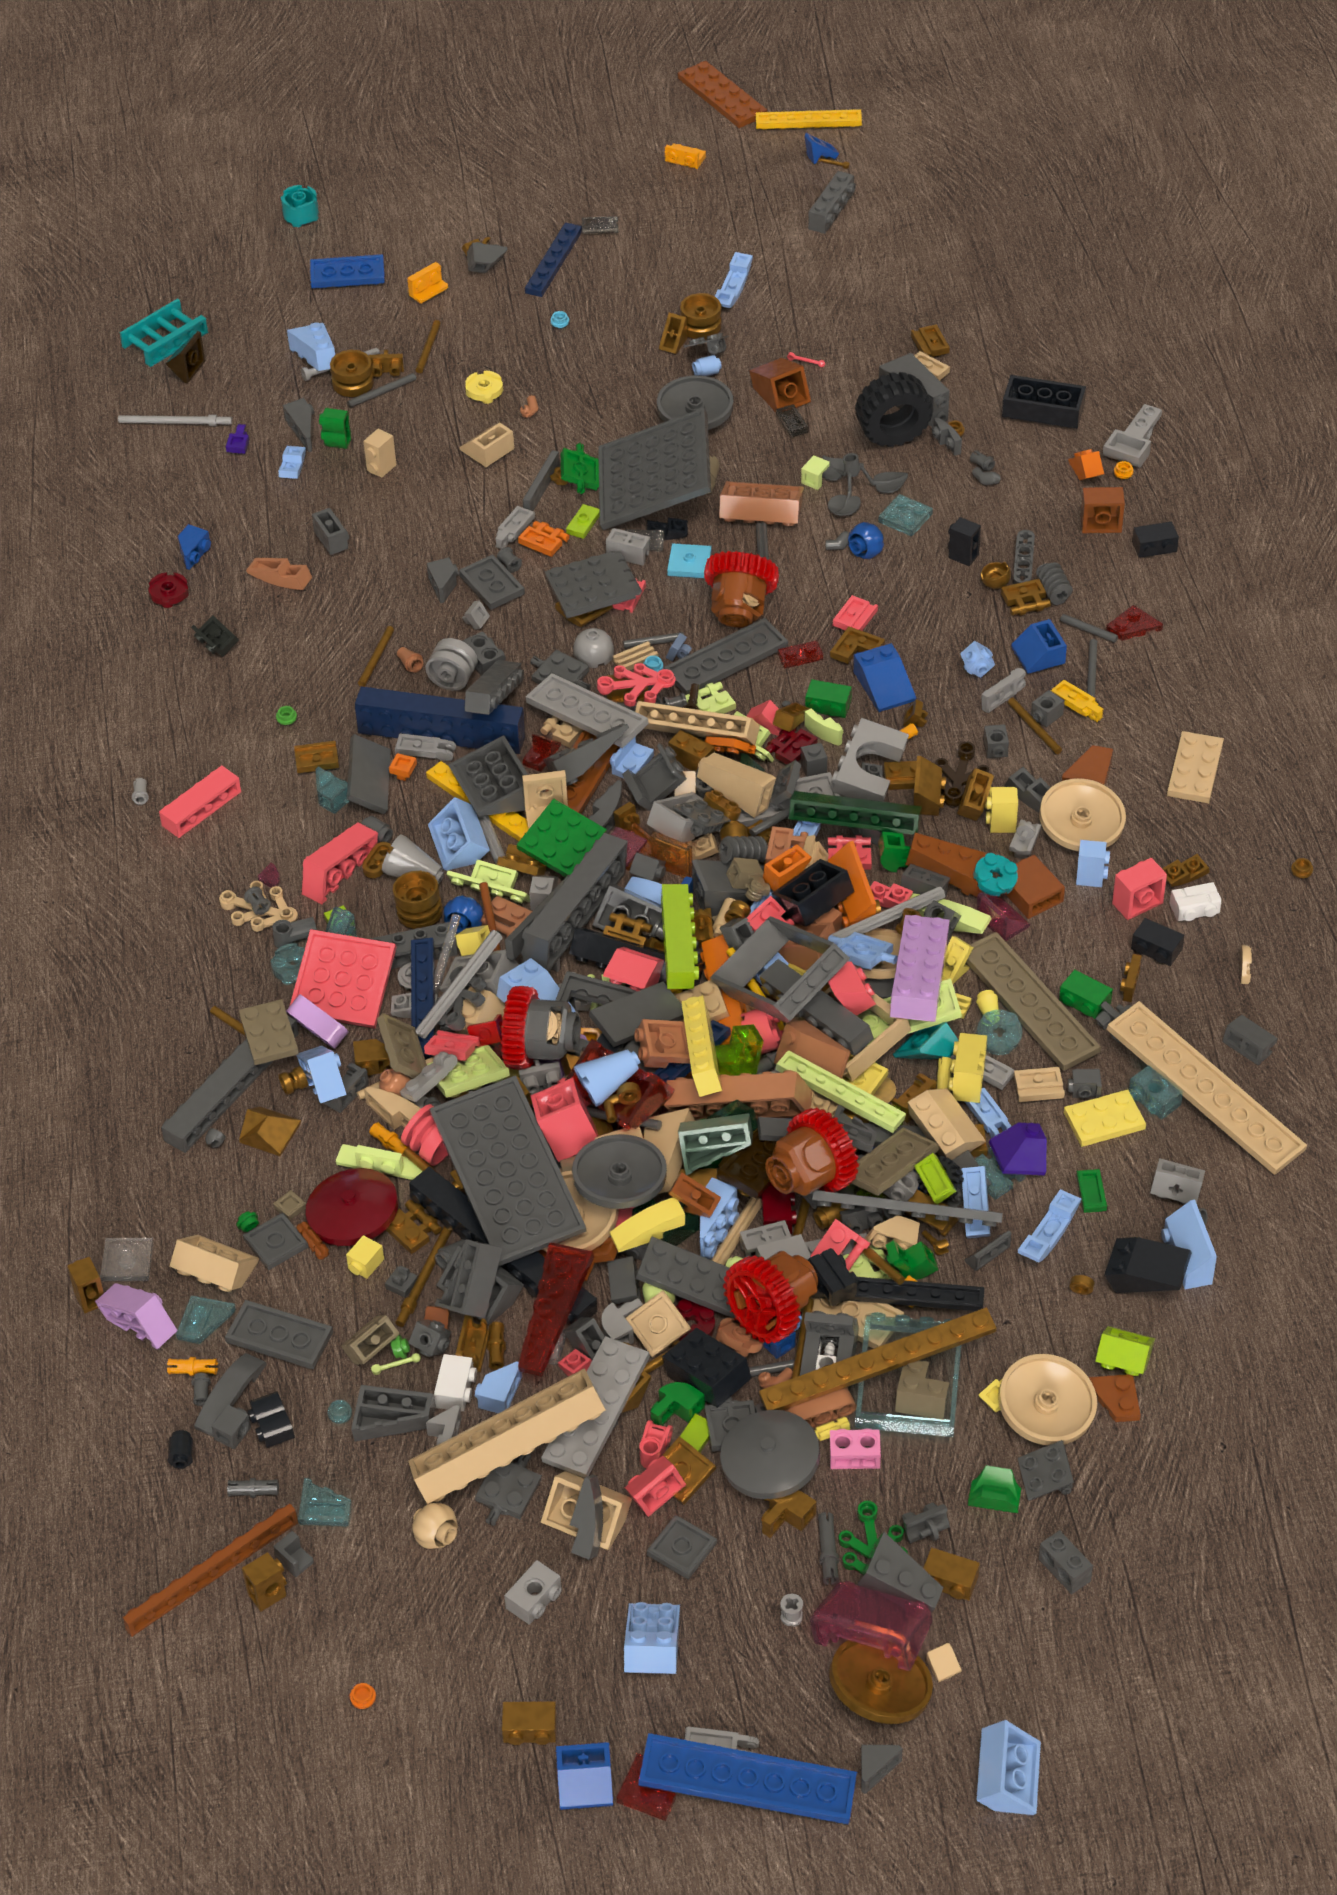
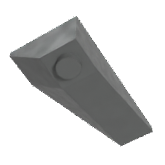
M619 724L596 735L597 739L595 740L590 738L581 741L577 745L578 748L563 749L543 759L550 772L565 770L566 785H571L578 781L577 777L583 775L629 726L628 724Z

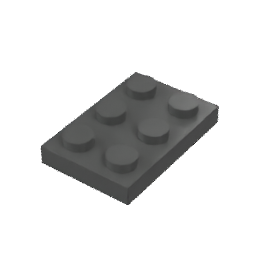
M493 554L459 570V576L490 610L525 594V588Z

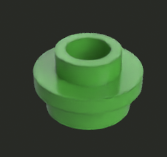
M290 706L279 708L276 714L277 722L282 725L294 723L297 719L296 711Z
M398 1335L396 1339L391 1341L394 1356L396 1358L401 1357L402 1359L407 1358V1353L410 1352L408 1340Z

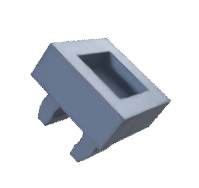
M681 633L678 635L665 658L673 662L676 656L681 659L689 655L692 648L684 644L687 638Z

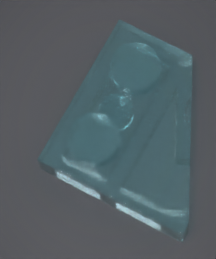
M191 1296L176 1332L177 1340L200 1344L235 1312V1304Z
M304 1478L298 1516L299 1524L349 1526L352 1507L351 1499L343 1495H337L333 1490L325 1486L321 1488L313 1484L311 1479Z

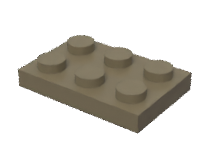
M282 999L238 1010L254 1065L299 1054Z
M382 1013L377 1018L380 1027L379 1031L384 1040L385 1049L389 1056L390 1066L394 1071L414 1079L427 1066L415 1027Z

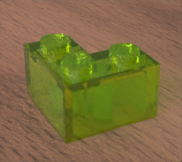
M754 1024L733 1026L730 1043L728 1045L715 1046L719 1075L740 1076L742 1073L757 1074L764 1040Z

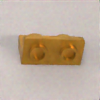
M513 844L508 845L506 856L498 857L497 861L499 866L534 876L545 875L546 871L544 864L518 850L517 845Z

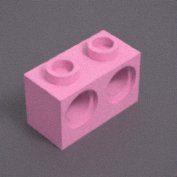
M869 1428L862 1430H830V1469H880V1430Z

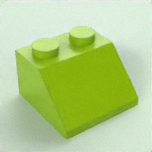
M1108 1326L1102 1333L1095 1362L1101 1363V1367L1114 1370L1115 1367L1125 1369L1124 1372L1126 1374L1139 1376V1373L1144 1374L1155 1338Z

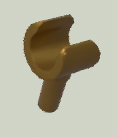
M926 1230L922 1232V1235L933 1245L936 1255L949 1252L947 1249L949 1246L947 1239L937 1241Z

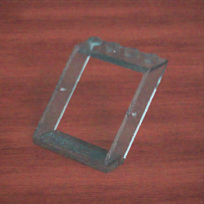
M871 1313V1315L866 1316L862 1353L868 1351L870 1329L918 1333L953 1319H945L944 1322L934 1321L931 1317L910 1319L907 1315L886 1317L884 1313ZM961 1345L956 1347L950 1419L938 1420L919 1416L862 1411L864 1380L859 1382L855 1428L954 1437Z

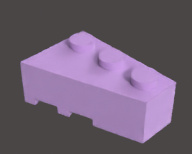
M115 1283L95 1301L106 1320L125 1331L129 1329L137 1332V1338L143 1340L146 1337L151 1341L152 1347L159 1349L178 1331L163 1308L161 1298L155 1293H148L141 1289L131 1288L128 1285L124 1286Z

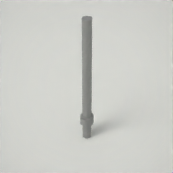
M217 415L118 416L119 423L208 424L209 426H217L218 424H232L233 422L232 417H218Z

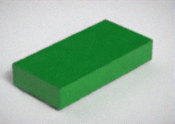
M1100 1169L1077 1171L1076 1178L1083 1213L1107 1211Z

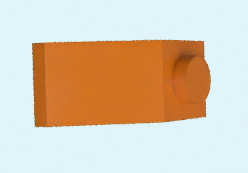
M796 844L764 865L763 879L765 883L770 885V889L775 892L800 874L809 864L812 857Z

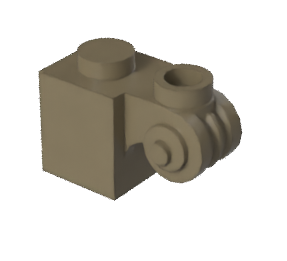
M734 857L726 873L732 888L747 889L746 897L755 902L760 901L763 896H768L770 885L765 883L763 879V870L758 860Z

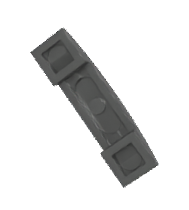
M247 1353L239 1357L222 1375L211 1391L199 1413L194 1428L214 1437L211 1427L228 1404L231 1406L235 1404L250 1381L253 1383L256 1381L267 1363Z

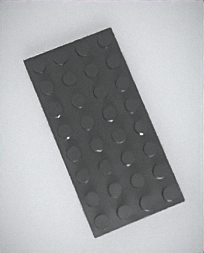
M516 1075L429 1109L488 1244L502 1248L498 1266L587 1232L585 1223Z

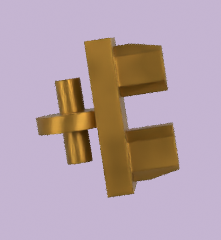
M384 350V354L369 355L374 377H380L383 373L390 372L392 376H399L401 372H404L403 354H389L388 350Z
M711 908L694 910V921L691 922H695V935H692V937H696V941L699 942V948H702V942L714 938Z

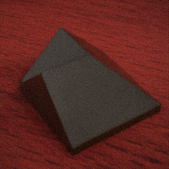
M197 331L166 362V365L186 384L190 382L205 363L201 332Z

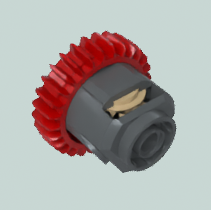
M515 986L511 988L507 995V1001H505L501 1026V1051L503 1052V1062L507 1068L522 1070L531 1067L533 1059H561L568 1051H577L580 1041L581 1019L579 1013L572 1012L571 1005L567 1001L539 999L536 989L529 986Z

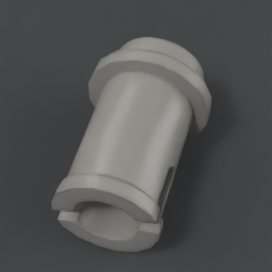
M137 778L133 782L134 792L132 793V800L138 805H143L149 798L146 792L147 781L143 778Z

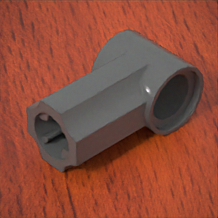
M313 917L291 923L288 920L276 921L272 926L274 945L277 948L286 949L293 944V941L307 938L310 929L317 930Z

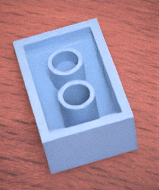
M530 958L499 977L496 996L505 1003L512 987L529 986L536 989L539 999L556 1000L560 988L548 971Z

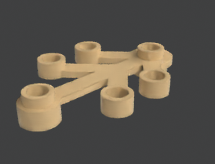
M253 881L250 884V888L259 887L262 890V895L266 898L263 892V883L261 881ZM274 886L269 891L270 898L276 902L278 909L270 907L262 915H256L251 904L242 898L236 897V894L230 890L222 892L219 897L220 906L224 910H232L236 906L252 910L244 914L241 911H235L231 914V920L235 926H240L244 922L251 920V928L256 932L272 926L278 920H288L291 923L298 918L296 909L287 907L283 899L282 888L279 886ZM265 915H270V916H272V917L266 918V919H264V920H263V918H261L262 916H265Z

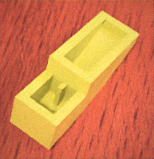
M672 1197L633 1215L610 1232V1236L618 1252H622L649 1243L651 1237L662 1239L663 1232L684 1226L685 1213L679 1201Z

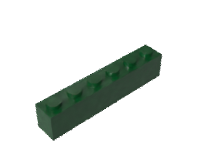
M794 791L790 799L789 819L914 835L918 833L920 828L922 806Z

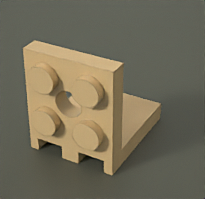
M565 770L522 776L528 830L553 798L568 806Z

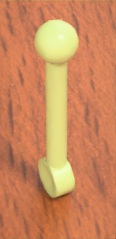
M414 1353L409 1358L382 1366L375 1364L371 1367L374 1375H378L385 1369L412 1361L417 1363L420 1361L421 1356L418 1353Z

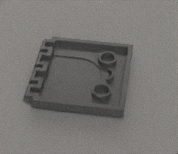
M612 551L598 556H591L585 560L574 561L568 565L544 571L545 577L566 618L635 599L642 592L621 552L613 553Z

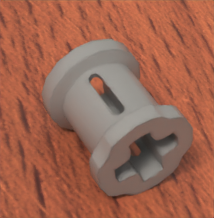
M796 1594L785 1595L780 1602L781 1621L786 1626L795 1627L802 1622L803 1600Z

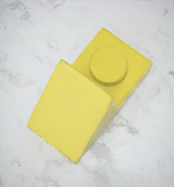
M952 936L947 946L942 981L951 978L953 984L969 970L970 967L965 963L974 948L956 936Z

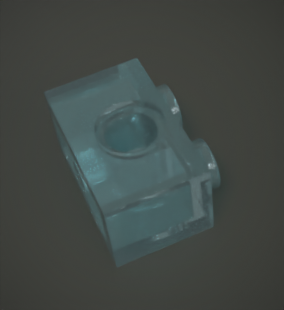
M1150 1065L1130 1079L1129 1092L1132 1098L1142 1103L1150 1113L1155 1114L1161 1120L1181 1106L1183 1091Z

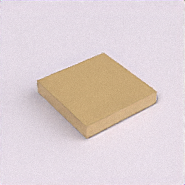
M664 1290L625 1318L652 1358H655L671 1346L672 1343L678 1341L692 1330Z

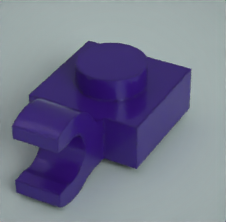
M238 424L236 433L229 434L226 452L246 453L249 435L245 432V424Z

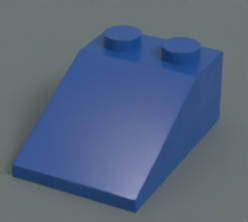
M892 643L854 654L853 672L878 712L916 700L902 660Z

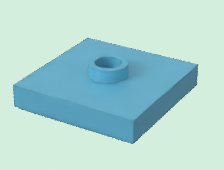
M672 544L667 575L705 578L704 569L707 559L711 556L712 546Z

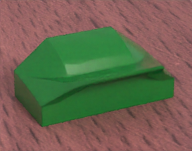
M986 1465L980 1475L971 1482L968 1506L1018 1513L1021 1487L1016 1483L1012 1469Z

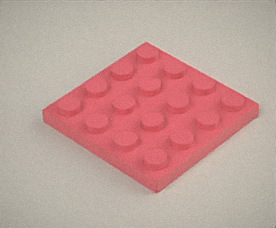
M310 929L290 1005L301 994L337 1022L376 1029L377 1018L379 1017L397 948L396 944Z

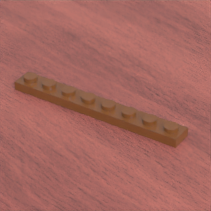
M289 1503L284 1508L277 1509L265 1521L257 1523L243 1536L236 1537L231 1544L222 1550L214 1552L203 1563L195 1565L190 1572L181 1578L173 1580L168 1587L159 1593L151 1595L146 1602L129 1610L122 1617L126 1631L133 1637L298 1524L295 1508Z

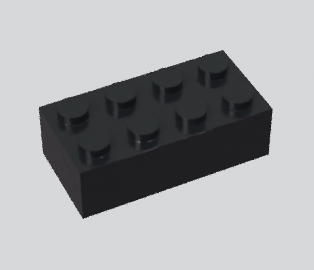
M1010 375L1003 397L1002 417L1078 429L1085 405L1086 386Z

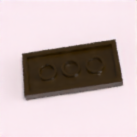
M757 1129L753 1133L752 1144L735 1152L718 1170L717 1177L757 1199L771 1184L765 1165L767 1159L772 1156L777 1141L759 1140Z

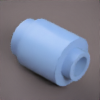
M715 355L696 359V362H692L694 375L710 376L718 374L719 369H721L720 359L716 358Z

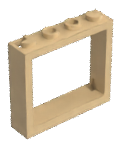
M829 987L825 993L838 1003H841L834 995L831 987ZM877 994L872 996L876 1005L869 1008V1010L891 1026L847 1063L843 1077H847L852 1082L911 1031L908 1019L890 1017L891 1005ZM794 1017L790 1022L803 1021L805 1019Z

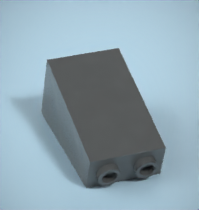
M912 353L879 366V376H886L892 372L897 374L904 372L907 375H914L922 382L933 405V415L931 421H928L929 426H934V418L948 421L950 391ZM905 404L897 405L896 407L901 409Z

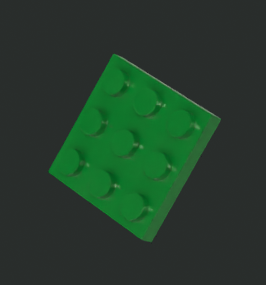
M553 798L517 843V849L562 876L567 877L572 874L576 864H580L585 853L592 849L594 842L599 840L604 833H607V829Z

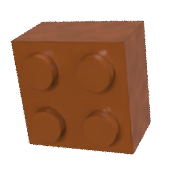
M1123 487L1083 488L1080 515L1082 533H1122L1125 506Z

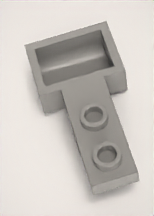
M1144 404L1125 432L1115 429L1103 446V456L1118 461H1127L1131 465L1140 468L1150 454L1151 441L1149 439L1152 435L1153 427L1162 415V410Z

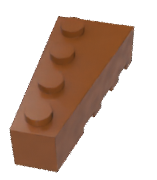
M919 833L914 834L905 865L913 864L950 877L949 885L952 884L960 888L961 893L967 896L972 894L979 898V902L986 903L988 894L979 889L977 886L978 882L973 877V872L977 862L985 857L987 853Z

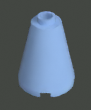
M627 1049L574 1066V1070L583 1088L589 1094L590 1100L597 1107L639 1070L638 1064L641 1062L634 1051L630 1053Z

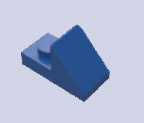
M809 133L804 135L807 156L813 164L817 163L821 155L834 159L839 155V152L832 144Z

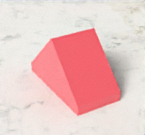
M771 700L751 708L746 716L768 729L771 734L779 736V732L782 730L773 725L776 710L779 708Z

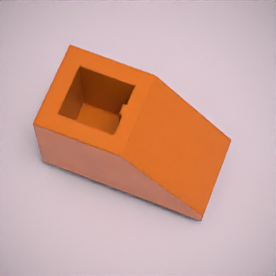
M1092 449L1074 453V458L1068 459L1079 480L1104 474L1099 451L1093 453Z

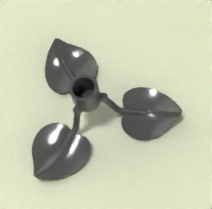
M848 453L843 459L830 458L824 455L822 459L830 462V466L822 474L824 479L836 481L842 476H848L847 496L836 495L828 502L829 511L838 516L851 515L861 506L860 498L858 496H851V477L857 476L860 470L865 474L871 485H876V490L881 493L897 491L908 478V473L883 472L875 475L872 479L864 468V464L859 463V457L855 453Z

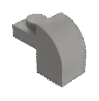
M639 1298L632 1302H626L620 1308H617L613 1302L605 1308L601 1318L604 1336L620 1342L634 1343L633 1328L625 1318L643 1305Z

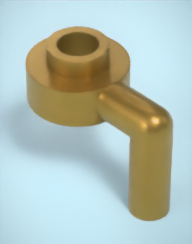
M632 1082L622 1084L617 1089V1094L608 1097L603 1102L609 1123L616 1121L615 1104L630 1105L641 1099V1091L638 1084Z

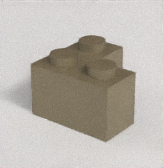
M919 1360L903 1366L897 1388L895 1412L944 1420L950 1382L928 1379L929 1362Z

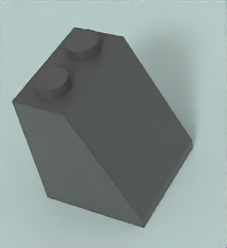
M695 859L692 860L693 892L700 909L711 908L712 917L716 916L726 898L743 901L751 908L754 901L746 897L747 889L732 888L726 875L731 863L725 864L721 861Z

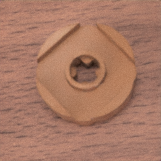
M725 1318L720 1322L716 1340L735 1349L737 1353L744 1357H747L749 1353L761 1351L764 1342H760L758 1338L753 1339L752 1333L746 1334L744 1327L740 1328L739 1323L733 1322L734 1318Z

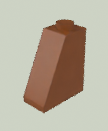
M1092 745L1062 775V781L1088 779L1106 786L1112 765L1113 749Z

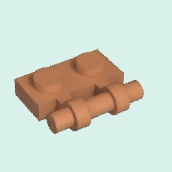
M772 826L765 864L796 844L803 849L809 834L801 832L800 836H794V829Z

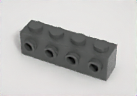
M837 171L809 210V230L824 234L827 232L855 192L856 183H854V175Z
M451 922L370 938L371 940L396 944L397 948L391 969L402 967L411 962V940L433 937L434 960L457 955L456 939Z

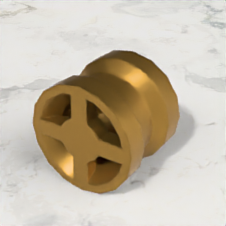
M734 900L731 902L729 910L726 911L724 919L728 923L734 918H747L751 913V909L745 902Z

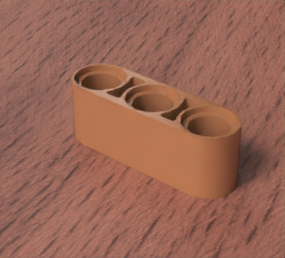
M848 1387L784 1411L800 1416L812 1428L852 1414L856 1410L857 1405Z

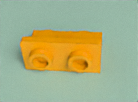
M675 143L672 146H665V161L698 169L706 158V151Z
M437 262L407 278L409 296L419 303H423L448 289V284L442 280L441 265Z

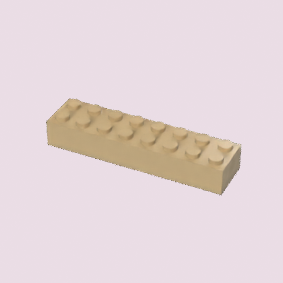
M584 1368L412 1458L408 1462L414 1481L426 1503L438 1502L446 1494L465 1488L469 1482L476 1478L486 1477L490 1471L499 1466L509 1465L514 1458L520 1455L530 1454L534 1451L535 1447L554 1441L558 1435L575 1430L579 1427V1424L598 1418L606 1410Z

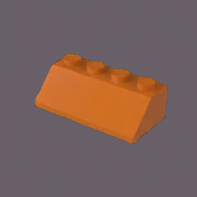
M849 841L828 859L829 863L848 871L855 891L844 901L836 905V909L842 912L843 928L876 914V901L854 841Z

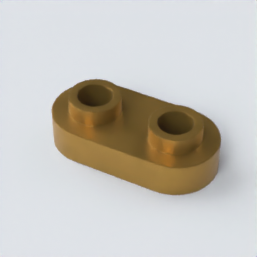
M716 790L705 793L703 801L707 802L708 806L723 812L724 816L732 821L738 820L741 809L737 803L729 801L723 797L721 792Z
M380 842L374 845L362 864L365 876L378 878L383 874V861L387 852L391 853L393 849L390 843Z

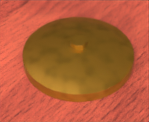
M862 1635L851 1638L840 1645L830 1664V1682L838 1698L853 1712L871 1721L899 1724L913 1720L925 1710L932 1695V1677L924 1661L912 1649L888 1637Z

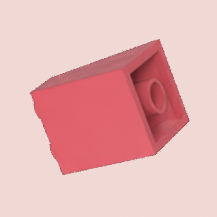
M573 1077L531 1095L537 1122L558 1162L577 1155L585 1145L599 1136Z

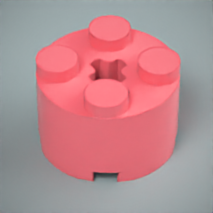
M758 1009L741 1014V1017L745 1019L741 1021L744 1036L748 1045L753 1044L755 1050L752 1053L756 1057L778 1049L783 1030L780 1031L777 1024L780 1022V1019Z

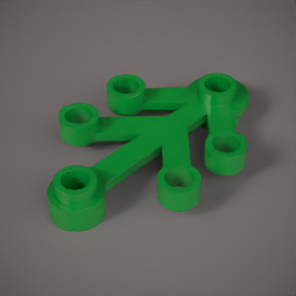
M863 1501L858 1505L857 1510L859 1520L864 1523L868 1545L855 1538L853 1533L848 1530L842 1531L839 1534V1545L841 1547H851L866 1558H869L872 1548L877 1541L874 1521L877 1518L878 1508L874 1502ZM865 1513H870L871 1515H870V1516H866V1515H863V1514H865ZM893 1525L889 1528L887 1535L897 1543L902 1541L904 1530L899 1525ZM899 1532L900 1535L895 1536L892 1533ZM848 1537L850 1540L844 1541L842 1538ZM901 1547L908 1554L907 1550ZM847 1552L842 1557V1565L845 1569H855L862 1574L866 1564L858 1560L855 1553ZM847 1559H852V1560H854V1562H853V1563H848V1562H846V1560H847Z

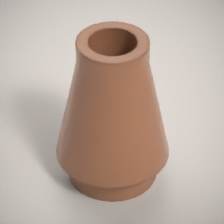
M406 647L398 649L397 657L400 658L407 671L418 672L422 669L424 662L420 654L408 650Z

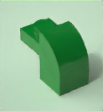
M882 831L878 841L882 866L886 870L895 873L898 867L908 868L909 866L905 864L910 846H905L903 833Z
M894 1240L886 1244L888 1251L886 1258L889 1264L905 1278L909 1275L915 1280H919L939 1270L933 1251L921 1241L906 1250Z
M673 1382L666 1384L659 1389V1401L651 1408V1421H653V1424L663 1426L676 1414L689 1423L694 1414L699 1415L705 1408V1394L687 1383Z

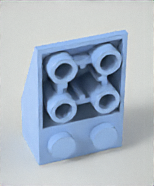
M713 1177L706 1185V1188L720 1196L721 1199L710 1218L700 1216V1256L707 1259L713 1258L718 1244L723 1242L728 1234V1229L731 1225H734L739 1217L737 1212L739 1203L737 1188Z
M629 1603L624 1643V1672L676 1674L680 1605H673L671 1603Z

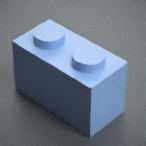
M1080 840L1076 885L1102 887L1103 879L1108 877V866H1104V864H1109L1110 851H1106L1107 842Z

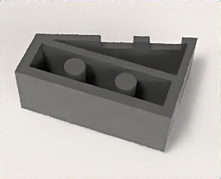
M361 1385L351 1428L354 1441L427 1429L426 1422L434 1417L436 1408L433 1393Z
M885 1532L875 1542L857 1583L858 1586L923 1620H926L935 1609L944 1588Z

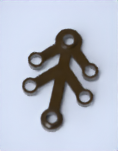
M971 742L959 744L958 755L960 761L956 772L948 765L946 759L939 758L935 761V764L941 767L942 772L953 782V786L950 787L946 783L945 790L941 789L944 792L943 795H945L944 802L948 805L958 806L961 804V798L965 789H961V786L967 782L969 775L972 773L971 771L965 774L968 761L975 755V745ZM980 765L977 767V769L989 773L988 766Z

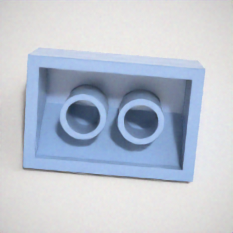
M454 797L428 823L443 869L446 871L476 864V861L480 860L490 850L476 811L470 803Z
M1190 1200L1165 1219L1164 1229L1161 1230L1164 1243L1189 1249L1192 1252L1182 1282L1184 1289L1211 1285L1213 1283L1217 1258L1196 1201Z
M1007 1720L982 1728L977 1801L998 1812L1036 1814L1041 1741Z

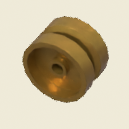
M707 293L691 294L683 299L680 305V315L687 317V335L689 338L697 339L704 337L707 339V336L718 334L721 331V303L719 299Z
M346 350L336 354L331 359L332 385L338 394L345 397H357L372 389L374 384L372 362L365 352Z

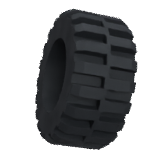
M892 372L886 376H879L880 378L872 380L868 387L865 386L862 394H859L855 405L857 419L866 437L871 442L877 443V445H886L888 447H894L896 444L898 446L904 445V442H911L915 436H920L922 430L926 429L929 425L928 421H931L933 415L932 401L922 382L912 374ZM905 404L898 411L892 414L884 415V413L888 411L890 408L897 405Z

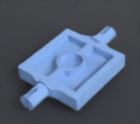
M857 932L845 938L833 935L828 937V941L835 943L850 958L848 962H852L863 969L871 970L881 961L893 965L897 963L898 956L891 954L893 952L892 943Z

